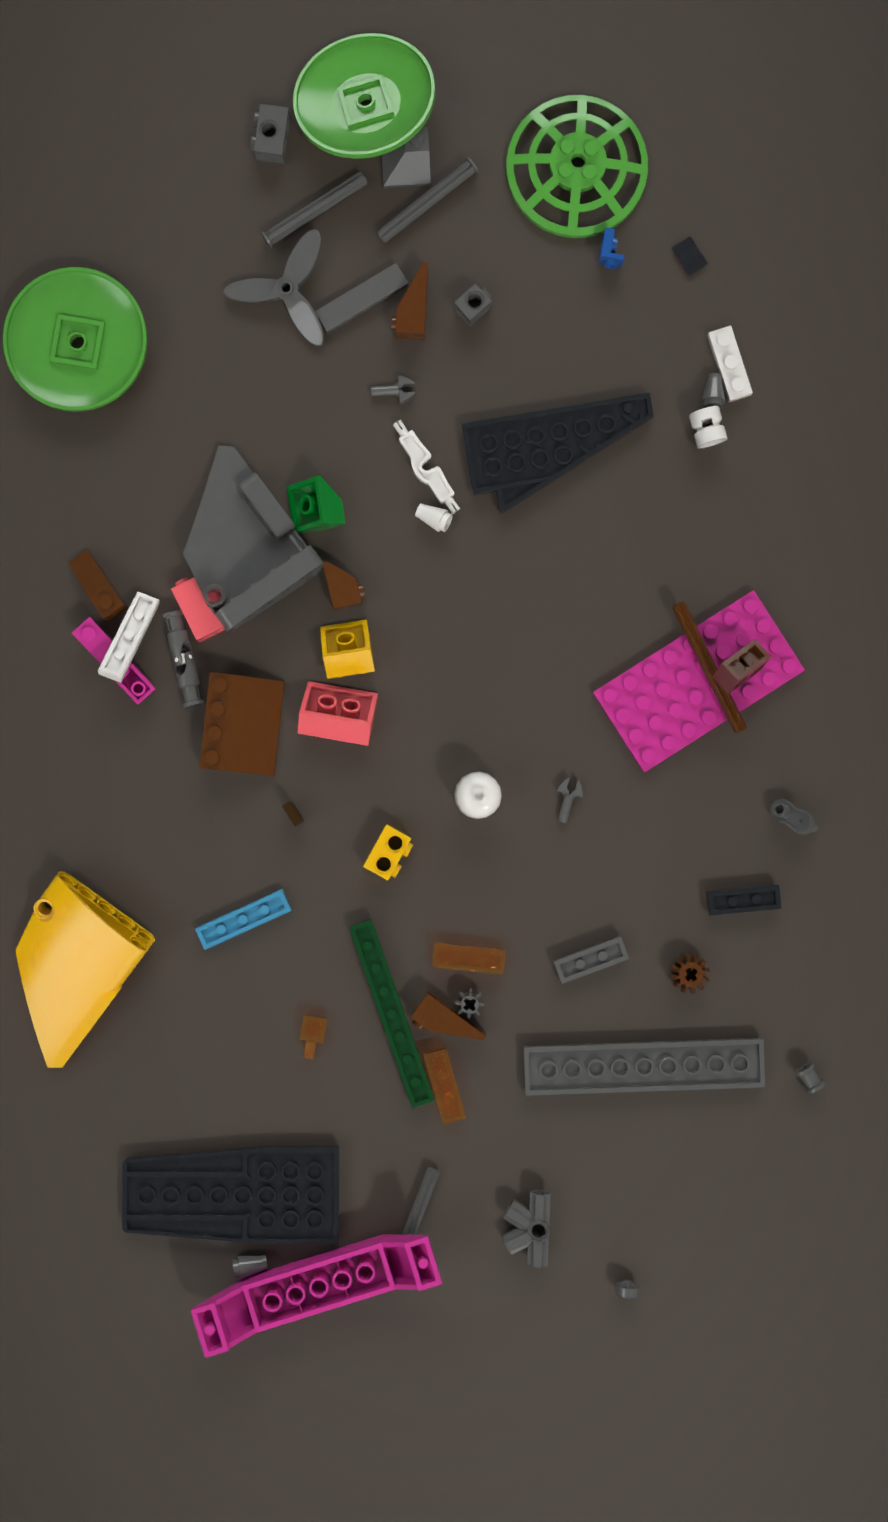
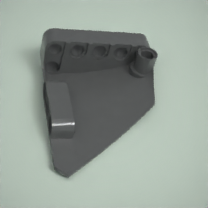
M218 445L183 555L204 596L206 605L229 633L313 578L323 569L324 563L312 546L305 544L295 530V526L260 477L255 472H252L235 447ZM211 592H220L222 595L221 599L218 602H211L208 599Z

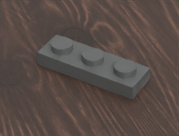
M617 936L555 959L553 962L563 984L628 960L629 957L621 936Z

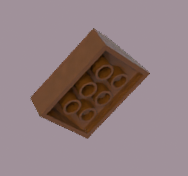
M210 672L199 768L269 776L275 775L284 681Z

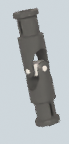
M182 610L164 613L162 615L163 619L166 620L168 628L167 639L173 658L179 688L182 689L185 701L183 706L184 708L202 705L204 700L200 696L198 687L200 681L188 630H185L183 623Z

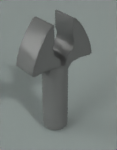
M398 376L399 381L395 385L371 387L370 395H396L400 398V404L412 399L415 396V392L405 393L401 389L404 386H415V383L406 377Z
M570 777L565 779L556 790L562 792L564 796L558 821L561 823L568 821L573 799L577 796L583 797L579 780L576 781L575 790L569 794L567 785Z

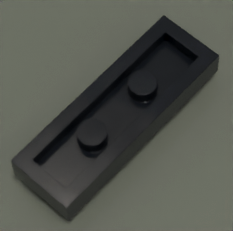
M778 884L706 891L708 915L710 916L782 909Z

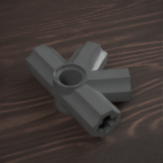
M538 1189L530 1191L529 1208L515 1199L511 1202L503 1218L516 1226V1228L502 1234V1237L511 1254L528 1247L527 1265L542 1268L548 1266L551 1192ZM541 1224L546 1230L538 1233L534 1231L533 1226Z

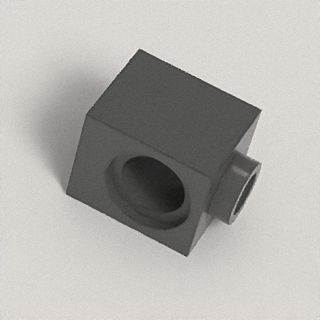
M475 283L454 302V310L470 327L491 309L492 301L490 299L492 297L484 287L480 289ZM478 300L481 305L477 308H472L468 305V302Z

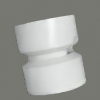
M719 406L706 407L689 415L692 429L697 431L694 435L697 448L714 446L728 439L725 427L720 425L722 416ZM709 423H712V424H713V425L708 426V427H705V428H703V426H702V425H706V424H709Z

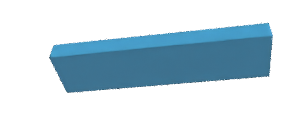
M282 888L195 928L204 950L286 914L292 911V908Z

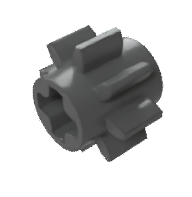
M471 987L469 988V993L464 994L462 991H459L461 1000H455V1004L461 1005L458 1014L465 1012L468 1019H470L471 1014L474 1012L480 1015L478 1007L485 1006L484 1002L478 1001L482 995L481 992L475 995L472 993ZM466 998L469 1000L475 999L473 1008L471 1006L465 1007Z

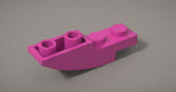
M89 617L72 634L101 664L113 639ZM131 661L122 682L116 681L137 705L156 689L133 661Z

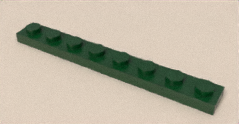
M370 919L352 925L349 929L411 1107L414 1109L434 1102L435 1098L374 923Z

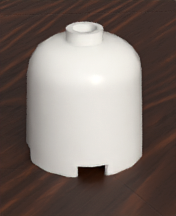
M472 772L462 777L456 785L454 793L455 802L459 810L466 816L475 819L486 818L493 814L500 806L502 798L501 787L496 779L483 772Z

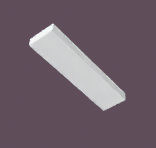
M137 591L98 669L99 675L120 683L122 682L160 604L159 599Z

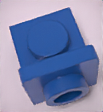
M605 228L598 264H603L608 269H616L622 266L625 256L615 254L618 238H614L615 229Z

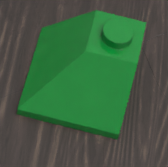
M314 476L286 487L291 521L298 534L331 529L345 524L342 499L321 476Z

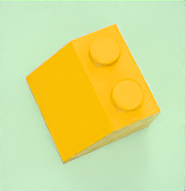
M367 619L320 627L322 655L327 679L375 671Z

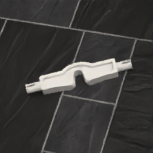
M399 420L398 424L397 422L394 423L393 427L401 436L399 442L411 459V467L415 476L422 483L430 487L441 504L445 502L452 514L459 511L461 508L453 499L454 491L448 484L441 468L436 466L428 471L422 468L431 459L430 452L420 442L413 430H407L402 420Z

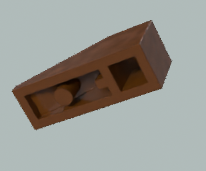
M428 262L422 263L397 307L396 316H392L391 331H396V339L425 340Z
M88 549L68 562L103 619L110 622L129 608Z
M427 991L411 1013V1018L414 1019L412 1023L422 1031L426 1028L431 1032L484 1040L486 1037V1033L461 1014H458V1012L429 991Z

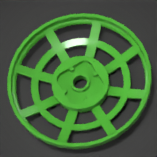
M567 95L554 98L531 111L514 132L506 159V176L509 190L521 212L544 231L568 238L596 236L604 233L605 228L613 229L623 222L639 202L648 174L646 146L640 131L633 121L621 109L610 102L586 95ZM578 101L577 113L561 115L550 122L540 113L556 104ZM587 102L609 109L622 120L612 127L605 120L592 114H587ZM533 120L542 129L533 139L529 154H515L516 145L521 133L527 124ZM576 120V132L563 136L555 128V126L563 122ZM586 121L599 125L606 132L597 139L585 133ZM629 127L639 145L641 164L628 162L626 147L619 135ZM548 134L555 142L551 154L536 153L541 140ZM612 139H614L619 149L620 160L610 159L606 156L603 146ZM575 157H580L584 160L585 164L577 168L572 165L571 160ZM528 164L530 179L536 189V192L527 201L521 195L514 174V165ZM535 164H549L552 177L544 185L539 180ZM605 170H620L615 184L608 190L601 180ZM627 172L639 174L640 180L636 191L629 203L622 209L614 196L622 187ZM557 185L570 191V203L557 199L550 192ZM595 188L601 198L593 202L580 204L581 192ZM544 199L552 206L568 211V227L548 221L537 214L533 208ZM607 204L615 215L598 225L577 227L579 212L592 211Z

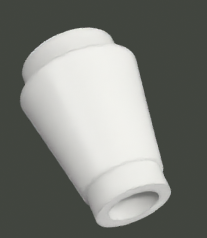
M422 503L418 506L415 514L416 517L437 532L440 530L446 532L452 521V514L448 513V510Z

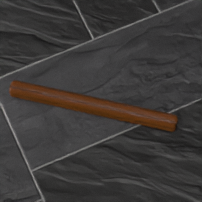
M682 601L675 604L672 609L734 733L745 730L747 726L731 694H727L712 677L718 668L685 602Z

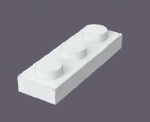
M728 326L709 332L707 337L719 374L722 375V384L728 403L751 396L753 392L732 327Z

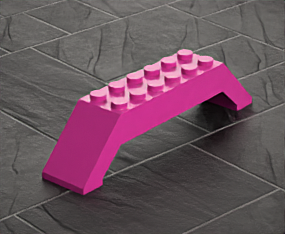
M382 1234L254 1274L234 1283L191 1308V1313L204 1356L207 1358L229 1351L231 1347L257 1332L395 1289L425 1290L441 1285L442 1280L428 1235Z

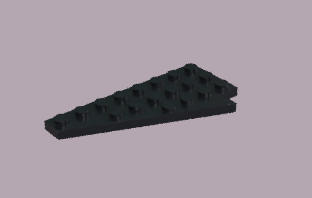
M650 392L462 423L473 496L497 492L500 514L505 513L652 419L654 414Z

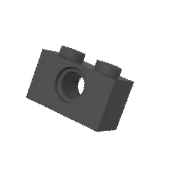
M260 104L259 113L256 112L254 116V127L257 128L256 136L251 138V151H254L256 160L285 164L291 121L288 107ZM268 131L276 132L272 137L265 136V133Z

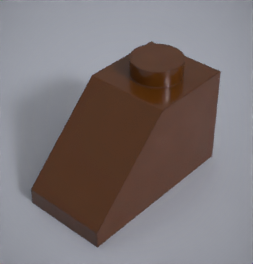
M323 562L334 610L339 611L363 605L361 598L366 597L363 584H358L356 578L331 563Z

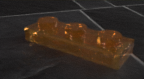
M435 942L432 967L504 974L506 950Z
M447 1047L424 1053L423 1056L443 1125L465 1119L466 1114Z

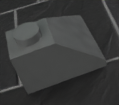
M422 127L407 143L382 155L384 188L431 185L428 127Z

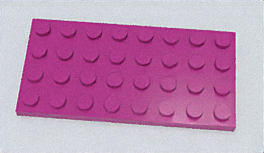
M754 590L697 626L717 668L754 639L771 656L761 671L730 693L739 712L805 671ZM685 634L593 692V695L643 773L728 720Z

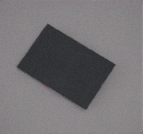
M691 236L672 247V250L689 276L708 264Z

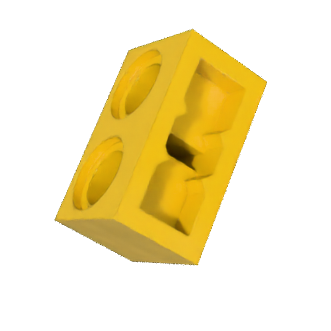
M386 824L363 867L386 880H389L391 876L395 878L402 865L398 864L402 855L407 857L413 847V844L410 843L412 837ZM392 836L401 838L402 847L395 850L389 846V839ZM386 857L390 860L391 866L388 870L379 869L377 865L379 858Z

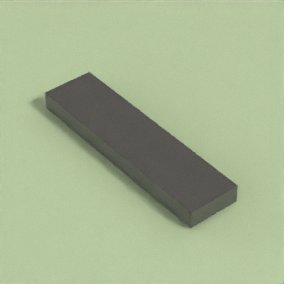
M397 263L316 310L315 313L325 331L329 334L409 286Z

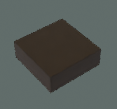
M288 802L282 806L294 826L304 822L302 815L293 802Z

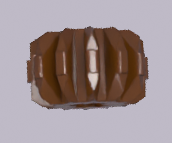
M684 953V961L676 957L675 960L679 965H670V969L676 971V973L669 974V978L677 979L674 981L673 986L675 988L681 986L680 991L682 993H686L689 987L690 993L695 994V986L703 990L704 986L701 984V981L709 982L710 979L703 976V974L710 973V969L703 968L706 961L704 959L698 961L699 956L697 954H693L690 960L689 954ZM688 968L693 970L692 974L694 976L691 979L685 972Z

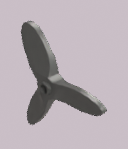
M316 229L311 230L299 240L288 258L283 277L278 280L265 278L240 280L229 284L224 289L227 297L240 302L260 303L281 299L285 302L298 330L310 343L316 346H322L324 343L323 328L314 309L300 293V286L311 274L318 259L322 244L319 231ZM290 286V290L285 292L286 287Z

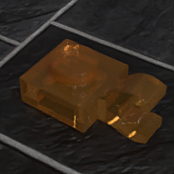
M304 1015L300 1039L307 1040L304 1052L305 1058L313 1059L316 1043H324L327 1018Z

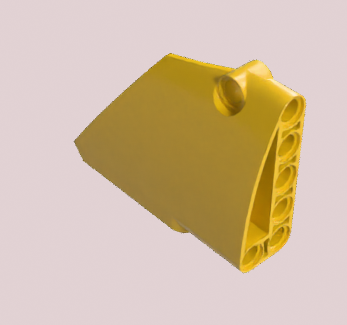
M62 871L57 873L43 895L35 903L34 912L15 950L27 1005L47 1068H62L123 987L122 984L155 942L154 936L73 876ZM44 902L49 903L52 909L47 908Z

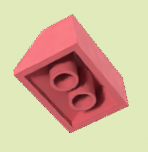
M308 681L299 711L298 734L368 746L378 693Z

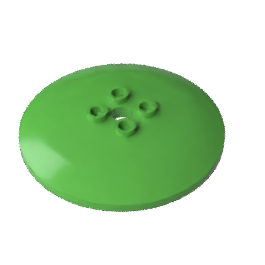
M365 33L345 37L320 50L301 71L293 93L295 117L306 138L327 153L353 159L383 155L407 143L427 122L435 102L434 76L423 54L413 45L400 38L378 33ZM365 100L372 101L369 105H360Z
M61 268L34 279L13 301L6 316L3 329L4 355L15 380L37 401L63 411L93 410L119 398L138 377L147 353L148 337L146 323L134 297L114 278L89 268ZM76 337L84 339V344L80 348L72 347V341Z

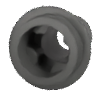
M719 373L707 375V382L701 400L703 408L719 406L720 410L723 408L725 397L722 375Z
M238 1255V1258L232 1259L235 1279L241 1278L243 1280L263 1270H268L266 1255Z

